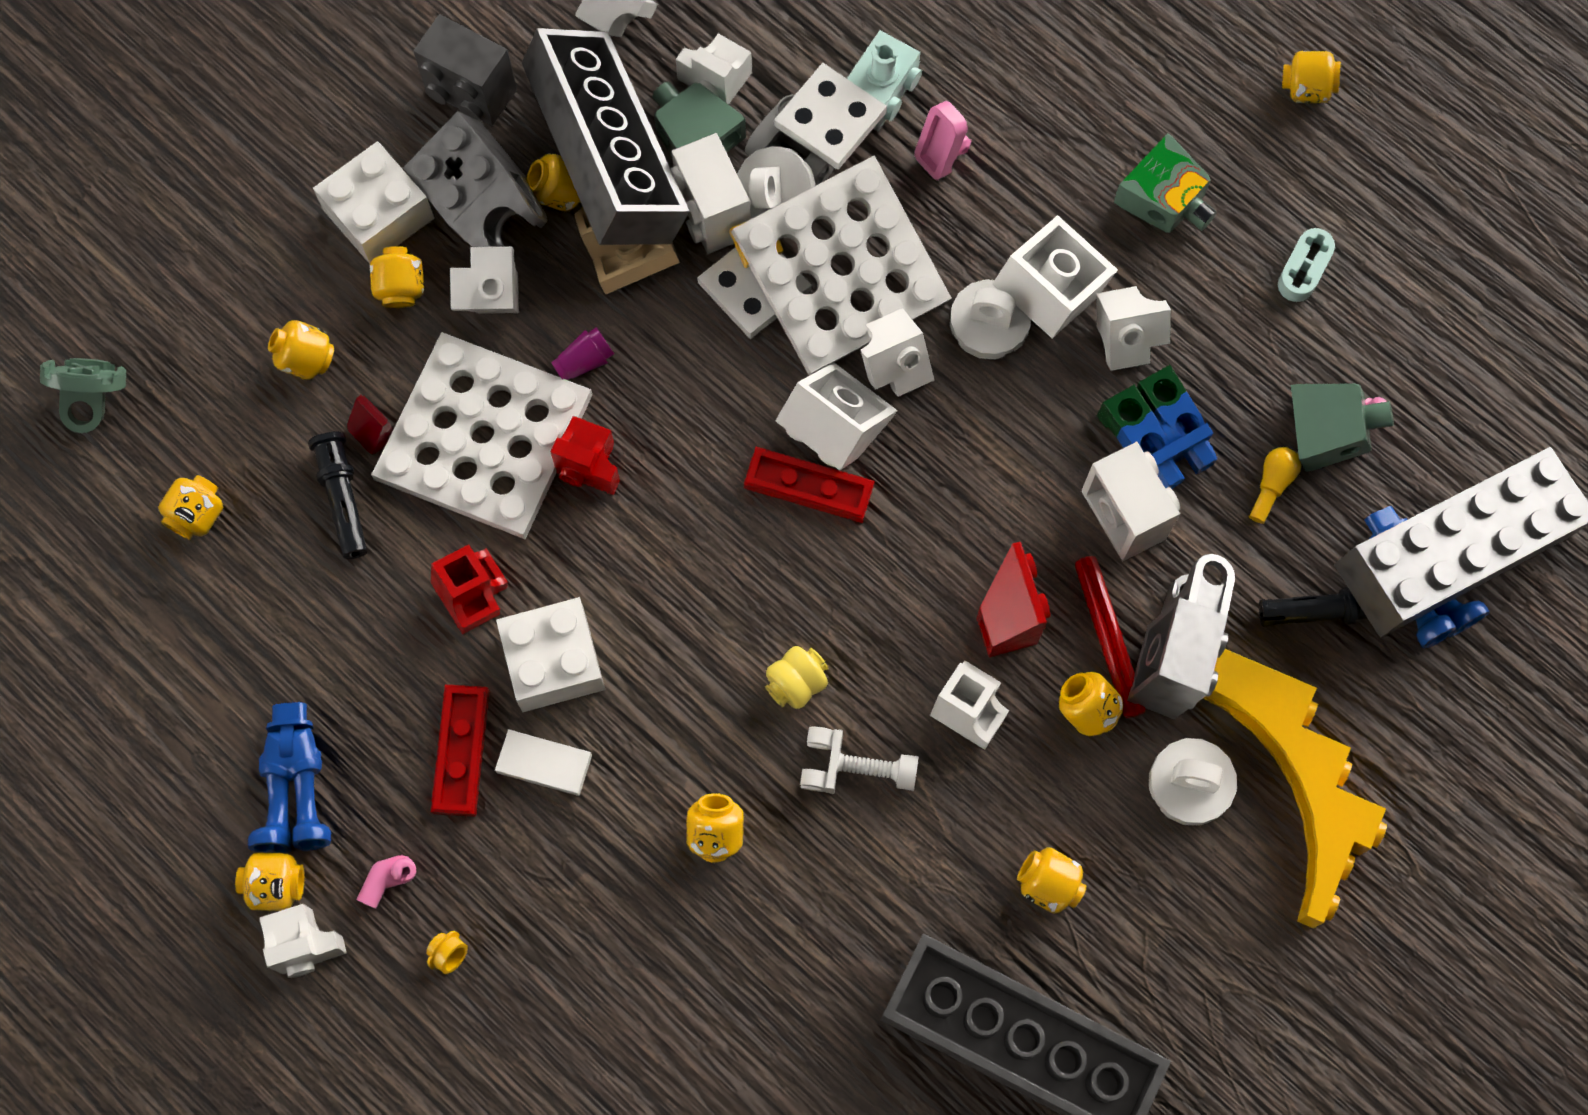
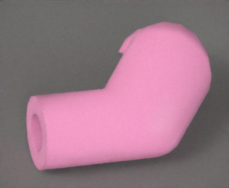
M403 855L376 862L371 867L356 900L376 909L385 889L404 884L415 877L416 866L409 857Z

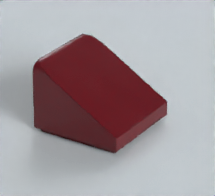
M360 394L355 399L347 422V429L370 454L374 455L387 444L393 428L388 419L365 396Z

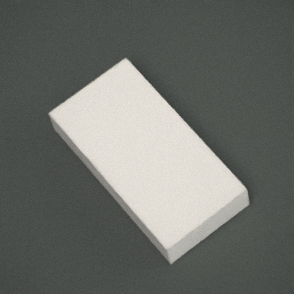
M508 729L495 771L498 774L580 796L592 754L585 750Z

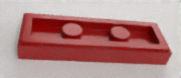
M757 446L744 481V489L860 523L864 521L875 486L874 480Z
M445 684L431 803L432 814L476 817L490 693L488 687Z

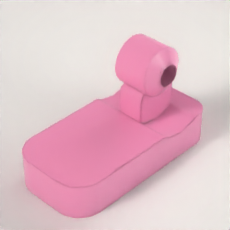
M944 101L929 110L914 152L918 163L935 180L950 174L957 156L965 154L971 145V140L966 136L967 122L950 102Z

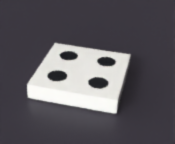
M822 63L774 119V126L839 170L886 114L887 106Z
M736 247L697 277L698 284L749 339L753 338L777 319L751 268H744ZM799 274L795 281L796 287L801 293L808 294L811 291L812 285L802 274Z

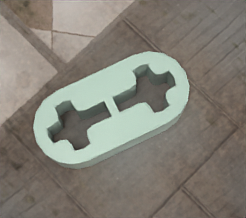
M1313 228L1305 231L1299 238L1278 280V290L1287 300L1301 302L1308 299L1313 293L1335 249L1334 239L1328 232L1319 228ZM1313 243H1317L1320 245L1319 252L1312 261L1306 258L1310 246ZM1300 269L1306 272V275L1300 287L1297 288L1292 283Z

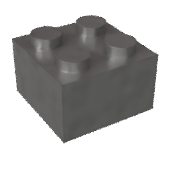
M441 14L437 16L413 50L425 91L430 98L440 104L447 102L459 108L461 113L476 120H482L491 126L494 125L517 91L508 50Z

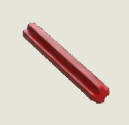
M1095 556L1081 558L1075 562V568L1114 688L1123 699V715L1126 718L1139 716L1145 713L1146 708L1140 704L1127 701L1135 673L1098 560Z

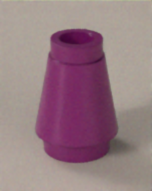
M595 327L589 332L585 329L551 363L562 380H569L608 364L607 359L613 356L614 352L598 328Z

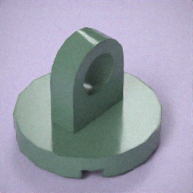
M70 358V360H65L64 366L55 367L54 360H48L40 365V383L60 390L59 414L63 424L71 431L88 433L94 430L103 420L106 392L118 391L126 387V369L120 366L115 371V365L111 364V362L95 359ZM83 401L89 404L93 410V418L89 421L76 419L71 411L72 403Z

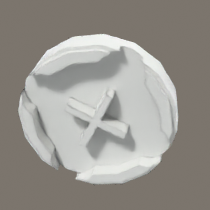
M771 146L756 150L744 160L737 175L750 200L751 219L816 186L812 169L792 149Z
M987 279L971 283L958 293L951 307L950 329L965 352L978 358L998 359L1005 357V354L1011 353L1013 350L1015 352L1022 346L1029 333L1031 319L1015 305V299L1011 295L998 290L992 284L994 280Z
M1184 738L1170 743L1155 758L1149 772V791L1153 800L1155 799L1156 804L1167 818L1183 825L1200 826L1217 819L1231 806L1237 792V774L1230 758L1217 745L1203 739Z

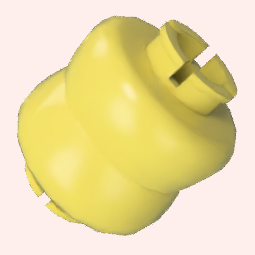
M794 646L785 653L782 660L773 663L767 668L766 676L770 684L766 685L765 688L781 707L788 703L791 707L800 709L808 703L812 695L826 688L828 680L823 671L829 668L824 663L823 658L812 648L806 652L801 647Z

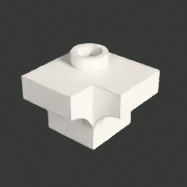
M582 0L575 16L601 32H608L611 36L621 37L632 19L639 16L652 18L658 4L652 0Z
M718 33L712 43L704 49L699 47L698 50H690L684 47L676 58L677 78L688 86H691L693 83H701L729 105L752 73L751 52Z
M512 246L470 247L471 268H450L451 310L471 311L478 314L519 313L518 272L515 268L514 248Z
M1136 286L1096 293L1097 328L1103 340L1106 363L1110 371L1150 364V347L1170 343L1171 309L1166 300H1149L1140 294Z
M903 308L866 324L870 343L861 349V354L868 380L875 390L890 383L891 389L899 397L934 381L923 332Z
M964 661L963 664L960 663L938 695L930 716L985 750L1006 718L1009 710L1001 705L995 697L1001 682L969 662Z
M304 904L260 917L265 940L263 953L268 968L281 974L287 973L288 978L311 973L315 970L314 964L347 954L343 936L334 931H320L317 927L313 910Z

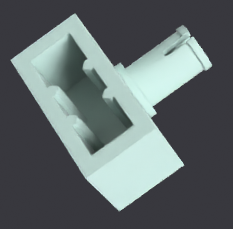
M881 30L847 77L849 81L887 106L886 114L873 128L876 131L880 130L886 119L892 121L895 118L902 104L901 97L906 90L912 91L916 87L922 75V70L919 69L921 52Z

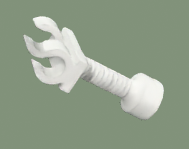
M809 727L807 746L816 749H831L828 772L802 769L800 788L834 794L837 773L843 770L849 773L851 771L857 774L865 773V775L869 774L870 776L878 775V777H881L882 775L883 778L885 776L886 778L891 777L896 782L897 788L914 791L919 756L901 754L900 759L893 763L891 761H879L878 759L870 760V758L866 759L865 757L857 758V756H854L853 758L851 755L850 757L848 755L844 756L841 753L843 730Z

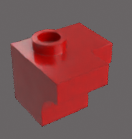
M572 416L566 431L561 438H556L550 451L559 478L576 487H582L583 484L614 495L620 478L617 467L608 461L614 447L611 430Z
M468 544L431 563V585L462 635L500 615V608L493 595L507 589L508 581L487 548L474 552Z

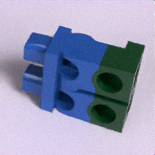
M1171 365L1139 381L1137 386L1134 384L1105 400L1096 415L1105 429L1108 427L1111 429L1123 448L1138 442L1143 452L1148 451L1153 456L1159 470L1157 475L1165 488L1173 489L1184 481L1185 477L1175 464L1183 458H1186L1195 474H1200L1212 467L1218 460L1209 442L1214 433L1209 425L1205 424L1199 410Z

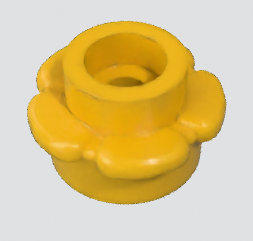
M458 932L440 933L431 940L426 951L429 956L427 965L430 969L436 968L444 974H449L463 962L468 946L461 941Z

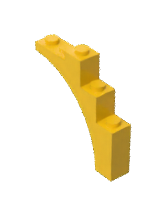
M1225 649L1222 655L1217 658L1214 671L1218 672L1216 687L1210 696H1205L1203 699L1227 711L1248 728L1275 758L1292 788L1303 820L1308 854L1306 889L1297 922L1315 928L1323 924L1325 920L1331 921L1337 911L1340 897L1335 895L1340 879L1345 881L1348 878L1355 862V856L1350 855V852L1360 856L1372 847L1377 848L1380 845L1387 828V824L1381 822L1386 808L1336 787L1337 785L1342 787L1345 784L1351 771L1352 763L1346 761L1351 747L1302 727V725L1306 727L1310 725L1317 710L1318 703L1312 701L1317 689L1316 687Z

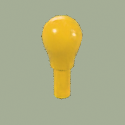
M1278 447L1270 451L1266 456L1260 484L1261 492L1249 515L1251 520L1264 524L1276 497H1280L1283 491L1300 473L1302 464L1296 451L1288 447Z

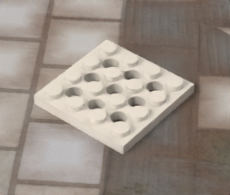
M875 155L733 228L731 231L808 375L869 344L870 339L866 324L902 308L914 320L952 299ZM852 201L862 202L868 210L867 219L864 221H854L847 213L848 203ZM818 219L828 221L833 228L832 237L827 240L815 237L811 229L812 222ZM874 236L882 238L887 245L886 255L883 257L872 256L866 248L868 238ZM784 237L794 240L798 247L797 255L793 258L780 256L776 250L777 240ZM844 255L850 259L852 271L849 275L840 276L832 270L831 260L834 256ZM898 272L904 276L906 280L904 292L894 293L886 286V276L888 273ZM808 273L816 279V292L813 294H803L797 289L795 281L799 274ZM858 290L866 292L872 301L870 310L860 312L854 309L850 301L851 294ZM828 309L835 314L837 323L834 329L826 331L817 326L815 315L818 310Z
M441 332L371 475L375 481L526 539L557 473L550 451L556 438H561L566 431L572 416L582 419L592 397L591 389L565 379L562 380L558 376ZM468 376L474 380V384L469 391L458 393L452 390V384L457 378ZM502 390L511 394L510 402L503 407H494L489 404L491 395L496 391ZM543 405L549 409L547 417L540 422L528 420L526 414L532 406ZM449 411L456 414V421L451 427L441 429L435 426V419L440 413ZM478 427H491L494 430L492 439L486 443L473 441L472 434ZM517 441H527L532 445L531 452L526 457L515 458L509 454L510 447ZM433 447L439 450L438 459L434 463L423 465L417 461V456L422 449ZM472 462L477 466V471L473 477L462 480L455 476V469L459 464ZM504 476L512 478L515 481V485L509 493L500 495L492 490L493 483L498 478Z

